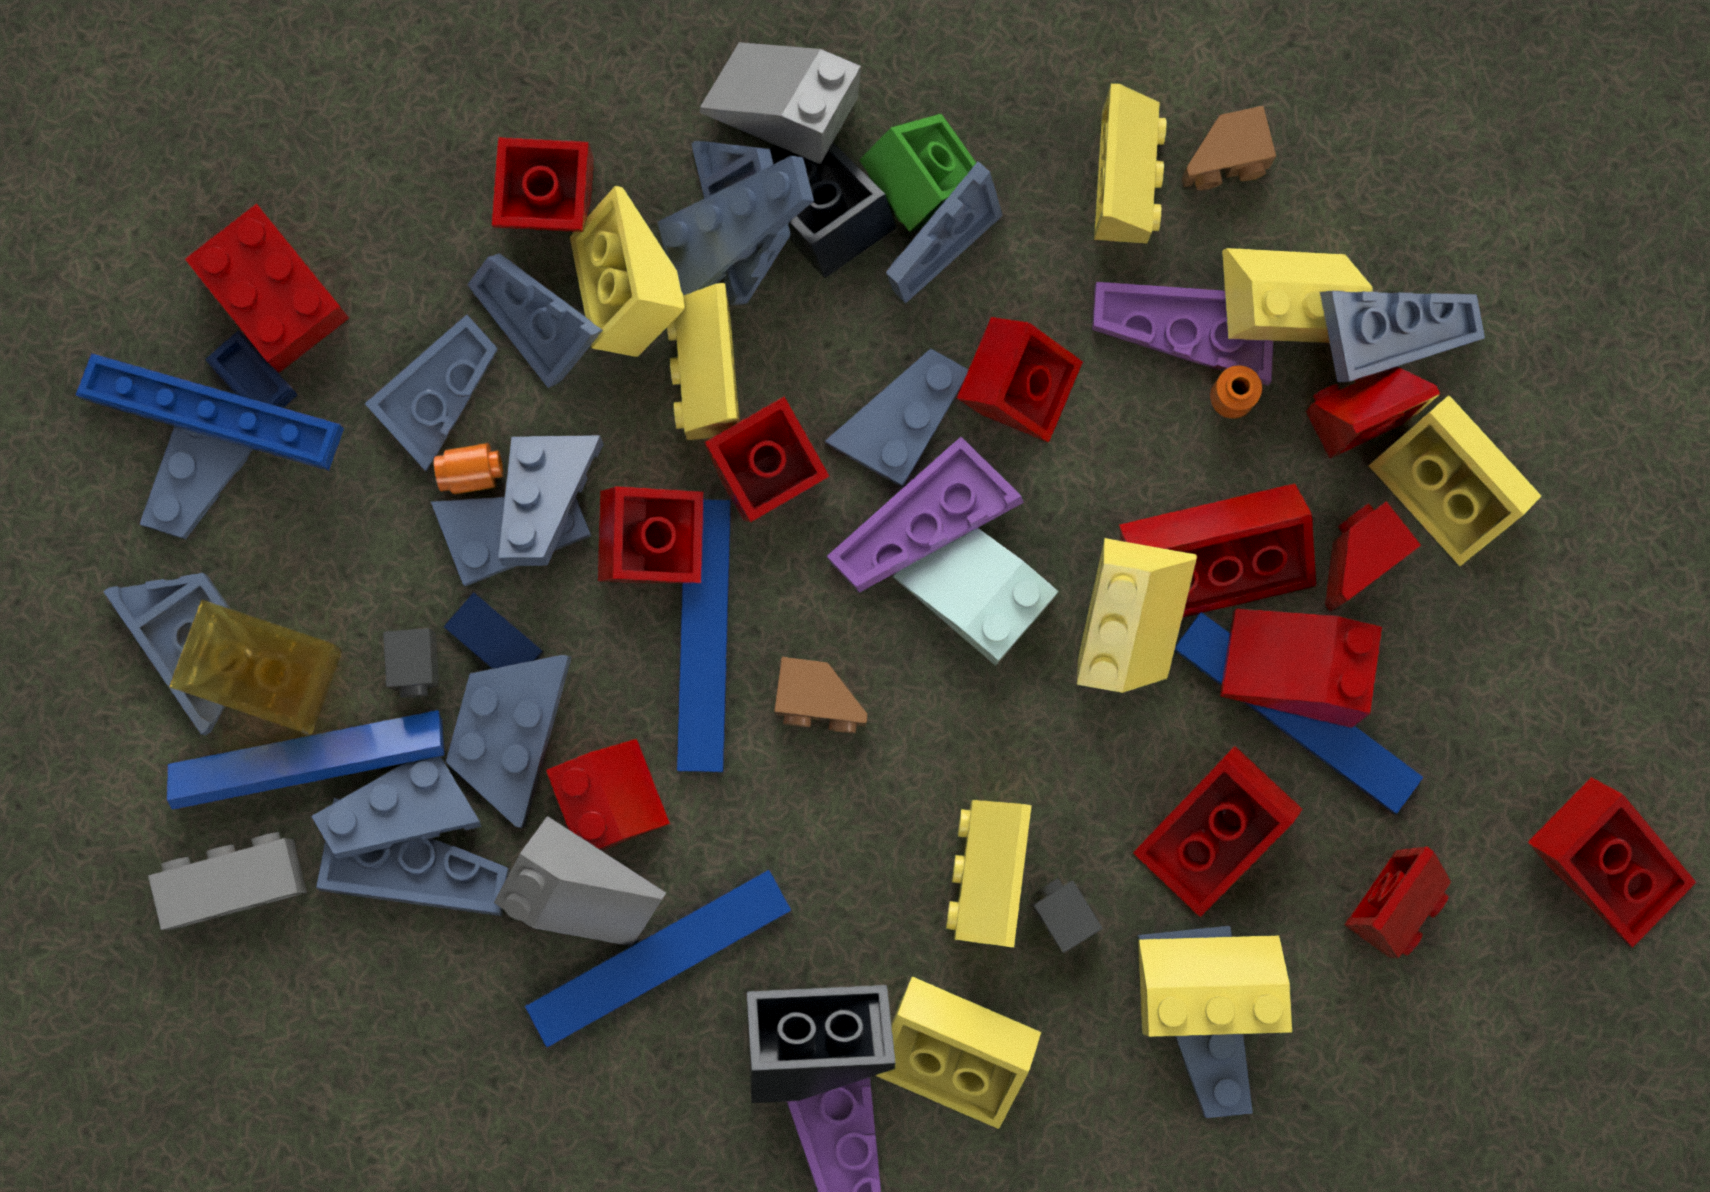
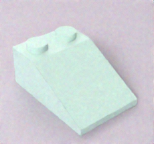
M979 528L896 572L893 576L995 666L1059 592L1023 560Z

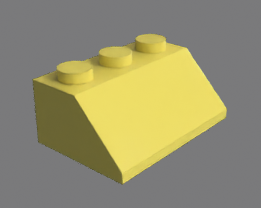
M1110 84L1102 110L1094 240L1147 244L1152 231H1159L1161 222V204H1154L1155 188H1161L1163 182L1164 161H1156L1157 145H1164L1166 118H1159L1160 102L1121 84Z
M1226 248L1222 251L1228 339L1330 343L1320 292H1373L1371 284L1344 254Z
M725 283L714 284L684 295L685 309L667 327L669 341L677 340L678 357L670 358L672 385H681L682 401L674 402L676 429L684 428L687 440L712 438L740 422L730 307Z
M1449 395L1369 465L1373 472L1459 566L1521 518L1541 497L1538 491Z
M1104 539L1079 651L1077 685L1123 693L1168 678L1197 559L1195 554Z
M972 800L970 810L961 809L958 837L966 838L964 856L955 855L952 883L960 884L958 902H949L946 929L955 930V940L1014 948L1032 805Z
M1279 936L1138 940L1142 1034L1154 1037L1292 1032L1290 983Z
M912 977L891 1023L896 1062L895 1069L875 1076L999 1129L1029 1073L1041 1032Z

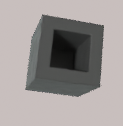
M426 628L383 632L386 687L392 690H400L401 698L428 696L427 688L439 687L436 633L433 630Z
M1059 878L1035 892L1039 900L1033 903L1031 907L1060 953H1065L1103 929L1074 881H1069L1063 885Z

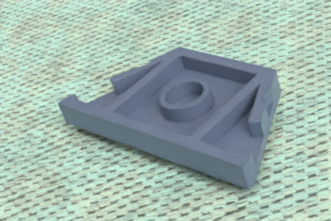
M694 141L691 143L704 198L773 165L770 149L705 141ZM788 223L775 235L768 234L756 244L757 250L745 260L739 259L725 271L727 275L724 277V283L730 305L748 303L790 237Z
M204 573L181 576L179 579L166 581L161 579L123 588L118 586L110 587L103 591L200 734L205 736L209 734L217 723L258 648L208 575Z
M559 655L469 674L446 763L514 826L520 828L525 827L571 662V656Z

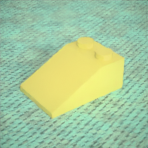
M614 186L589 214L584 231L573 232L570 236L585 317L603 330L591 344V348L638 357L685 309L684 295L681 292L677 270L625 190L622 187Z

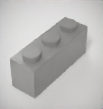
M279 832L270 833L251 839L253 847L235 851L234 845H227L206 851L208 859L191 864L189 857H184L162 863L163 872L148 875L161 930H174L307 893L294 839H280Z

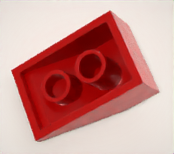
M1397 366L1356 379L1354 384L1341 390L1338 384H1334L1313 395L1315 402L1306 410V413L1331 459L1411 421L1438 397L1440 392L1436 385Z
M1235 609L1233 611L1220 697L1352 728L1371 712L1382 627L1340 616Z
M1234 746L1140 844L1133 854L1201 917L1294 823L1303 809Z
M1592 777L1527 842L1545 864L1632 948L1696 883L1622 793Z
M1427 846L1396 850L1344 925L1389 958H1399L1402 953L1408 956L1416 948L1423 936V933L1418 930L1428 915L1434 918L1442 910L1449 898L1444 892L1451 881L1436 853Z

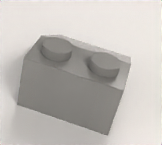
M739 42L700 106V113L821 164L858 99L861 66L822 49Z
M547 816L518 856L494 903L504 909L510 917L521 920L535 929L633 946L666 892Z

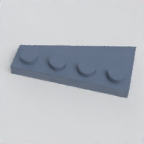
M790 156L658 221L664 251L677 270L683 295L706 288L708 285L717 284L727 275L725 271L736 261L748 258L757 250L756 244L768 234L775 235L814 201L803 157Z
M1365 291L1320 292L1337 382L1353 381L1485 338L1477 294H1413Z
M334 798L333 803L339 801V799ZM421 837L394 843L389 848L340 859L334 857L325 841L316 888L322 892L502 916L503 909L496 905L494 901L510 870L493 861L432 838L423 840Z
M1230 926L1137 935L1138 940L1232 937ZM1243 1034L1175 1036L1204 1117L1213 1118L1252 1114Z

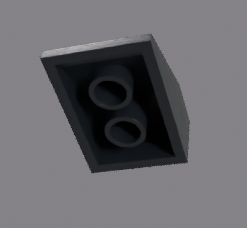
M834 143L831 144L821 164L803 157L814 201L788 223L791 234L790 240L824 278L896 229L885 193ZM776 145L770 149L773 164L790 156L802 157Z
M887 985L747 992V1038L751 1103L800 1101L895 1069L896 1062Z

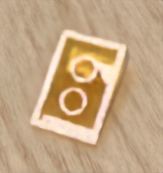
M201 599L169 687L312 735L343 649L327 641Z

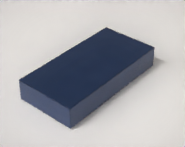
M239 330L205 359L236 395L284 408L298 396L292 387Z
M474 592L444 626L445 629L492 669L534 661L543 653L538 646Z

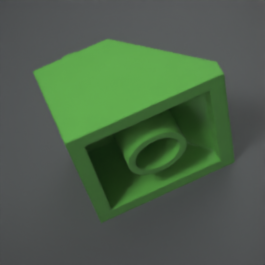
M942 114L891 127L859 160L868 172L869 178L885 193L896 218L905 225L909 232L923 228L976 164Z

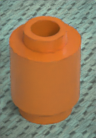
M1237 365L1227 368L1222 372L1211 389L1210 399L1213 408L1217 413L1226 418L1236 419L1245 416L1261 397V380L1257 373L1249 367ZM1232 385L1241 388L1244 394H1236L1232 389Z
M489 443L445 450L444 455L434 457L435 477L440 492L451 491L454 495L496 488V478L504 476L500 452L498 450L492 451Z

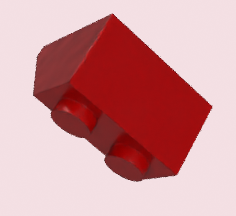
M498 137L492 227L583 232L592 196L594 157L589 142Z
M991 317L957 399L985 417L1049 442L1083 361L1029 322Z
M785 396L704 442L724 488L743 521L746 522L756 520L830 477Z
M619 486L600 491L598 581L621 583H701L704 492Z
M1387 501L1375 510L1369 503L1338 526L1342 535L1332 543L1325 600L1326 607L1330 612L1421 546Z
M637 739L589 752L546 770L568 829L601 851L670 824Z

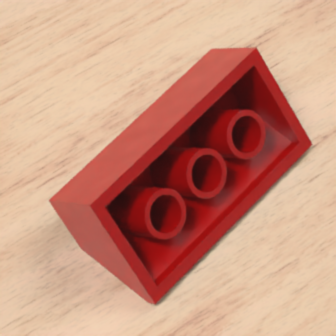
M1295 483L1119 524L1120 539L1123 542L1196 555L1197 559L1183 617L1316 586L1312 513Z

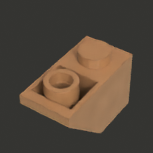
M1259 106L1219 115L1188 164L1182 177L1183 187L1192 186L1194 181L1196 189L1199 191L1218 187L1223 183L1220 173L1222 169L1225 170L1226 178L1239 175L1240 181H1250L1266 174L1265 169H1269L1276 158L1264 107Z
M782 657L774 712L776 715L784 716L783 724L810 727L811 720L821 721V718L830 719L829 730L856 733L857 726L866 727L867 713L827 662Z

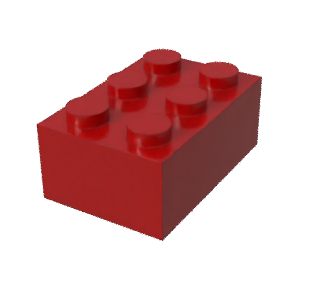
M257 203L185 258L186 262L259 353L278 373L349 319L348 315Z

